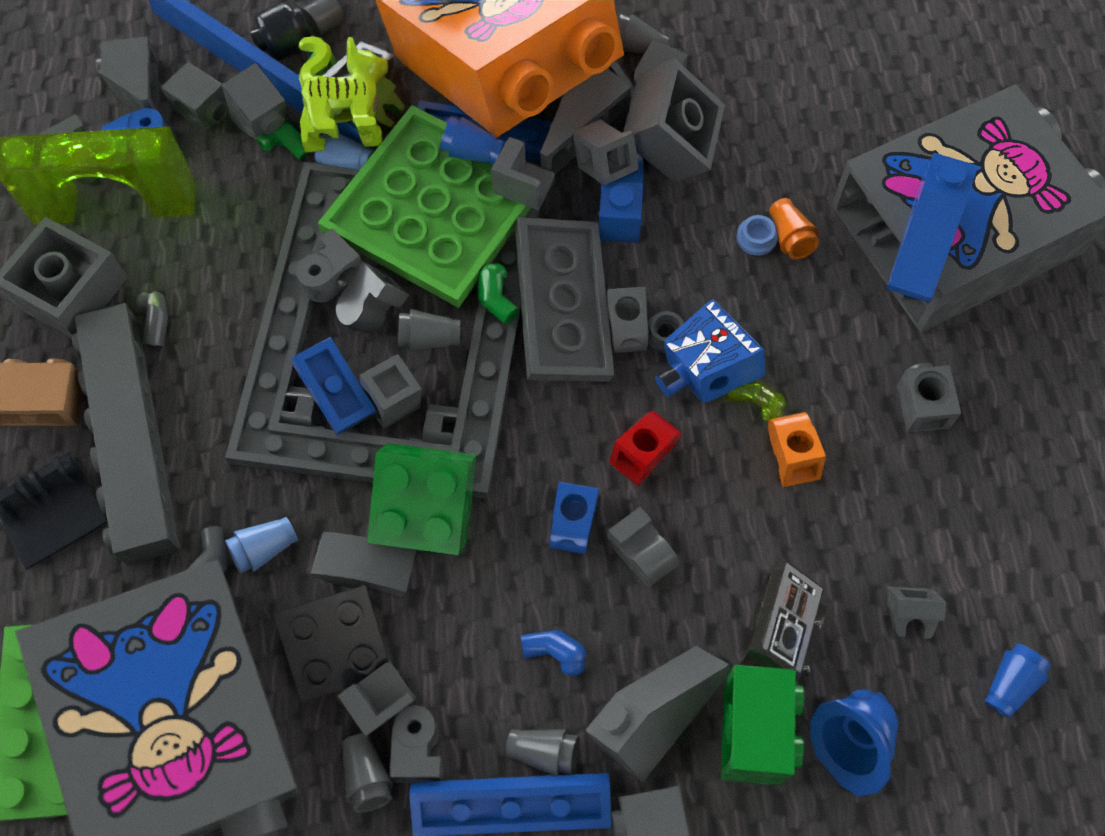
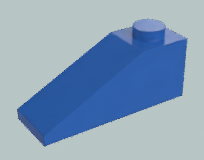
M637 152V171L606 185L601 184L600 241L639 243L644 158Z
M933 153L920 181L886 289L930 303L967 204L978 165Z

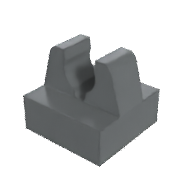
M888 586L887 606L889 607L892 626L899 637H905L907 624L913 619H919L920 632L923 638H932L938 622L945 621V600L934 589Z

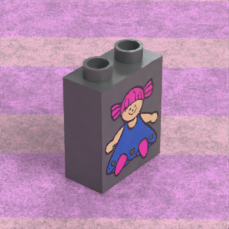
M1015 84L848 160L831 204L884 282L888 284L920 181L933 153L978 165L967 204L930 303L891 291L920 333L1085 253L1105 228V178L1096 170L1085 169L1063 143L1060 126L1055 117L1044 108H1035Z
M219 560L15 631L74 836H202L221 828L223 836H271L288 827L280 803L300 795Z

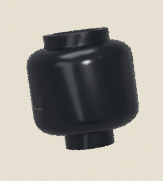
M285 2L256 13L254 17L256 29L250 31L256 47L263 52L267 51L269 56L276 61L303 51L299 48L300 41L305 37L311 36L298 7L293 9Z

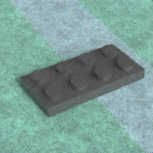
M518 217L515 224V238L527 380L610 382L615 373L598 222Z

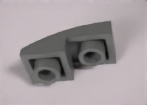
M323 532L309 576L350 589L355 588L357 584L366 585V587L402 597L407 591L417 550L367 543L368 538L362 536Z

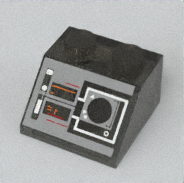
M776 557L763 580L739 665L796 670V683L801 675L808 677L810 674L816 649L810 648L809 643L813 630L820 632L828 606L820 603L824 587L787 560Z

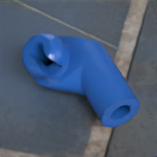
M552 630L521 635L523 658L551 655L561 662V670L568 676L579 675L585 670L586 662L584 658L587 656L584 646L563 631Z

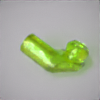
M753 381L729 391L727 395V402H754L762 406L760 415L764 421L783 417V407L787 406L785 397L761 381Z

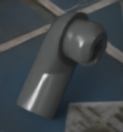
M157 291L152 293L142 292L136 300L137 310L140 313L146 314L142 344L164 347L168 324L167 300L163 294Z
M213 526L201 530L200 537L203 553L185 571L219 560L221 568L225 572L228 568V556L223 528Z

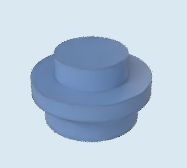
M754 215L743 221L738 227L736 235L740 248L751 255H765L771 252L778 240L774 223L768 217L762 215Z

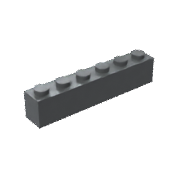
M126 303L74 316L77 333L72 334V343L77 356L82 360L83 370L78 371V380L83 393L88 397L89 408L84 409V418L87 428L91 434H94L95 447L90 448V456L96 472L100 473L102 487L97 488L96 493L99 506L103 513H106L108 528L103 530L105 546L111 555L114 554L126 565L179 551V540L138 320Z

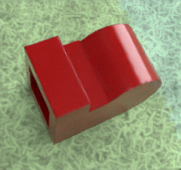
M653 410L616 440L609 463L639 487L650 475L651 470L659 464L658 462L677 444L682 433Z

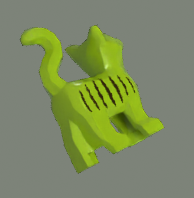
M311 36L302 39L299 43V48L303 51L316 53V56L309 59L301 67L299 75L304 103L300 127L305 152L325 151L326 141L325 138L320 137V133L328 134L332 139L339 138V129L336 123L349 121L355 123L364 147L379 146L383 139L381 127L377 125L375 119L379 108L377 86L389 70L386 58L377 57L371 50L357 49L353 37L347 39V68L350 77L315 76L328 65L332 56L331 48L324 40L318 37Z

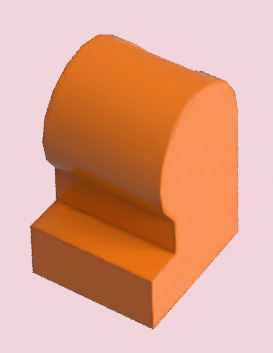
M802 412L769 419L768 433L774 455L779 464L782 486L788 487L820 480L826 454L808 414Z

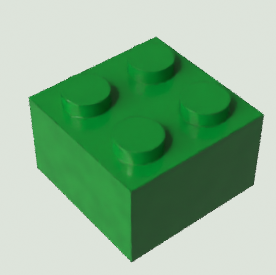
M391 443L376 451L367 543L459 555L466 545L468 538L477 455Z
M734 665L723 684L720 780L780 785L794 775L795 767L801 768L803 762L802 736H795V716L802 715L804 691L802 685H795L796 670Z

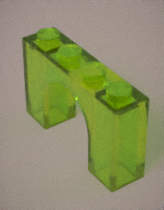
M169 126L0 137V181L34 225H38L44 217L58 224L74 223L78 188L72 180L81 177H102L127 184L143 197L154 218L194 215L196 180Z

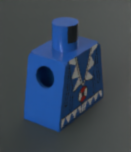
M712 299L666 339L664 346L669 367L657 374L655 380L660 390L667 397H671L687 386L701 402H709L766 375L764 349Z

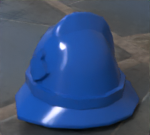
M869 689L851 692V695L844 699H836L820 704L811 719L810 738L816 757L840 786L859 797L879 793L891 777L890 762L894 759L895 743L898 734V716L893 706L882 693L871 692Z

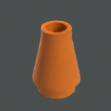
M782 198L774 202L769 209V213L773 218L781 251L784 254H788L792 259H802L812 254L819 245L818 229L793 205L790 199Z

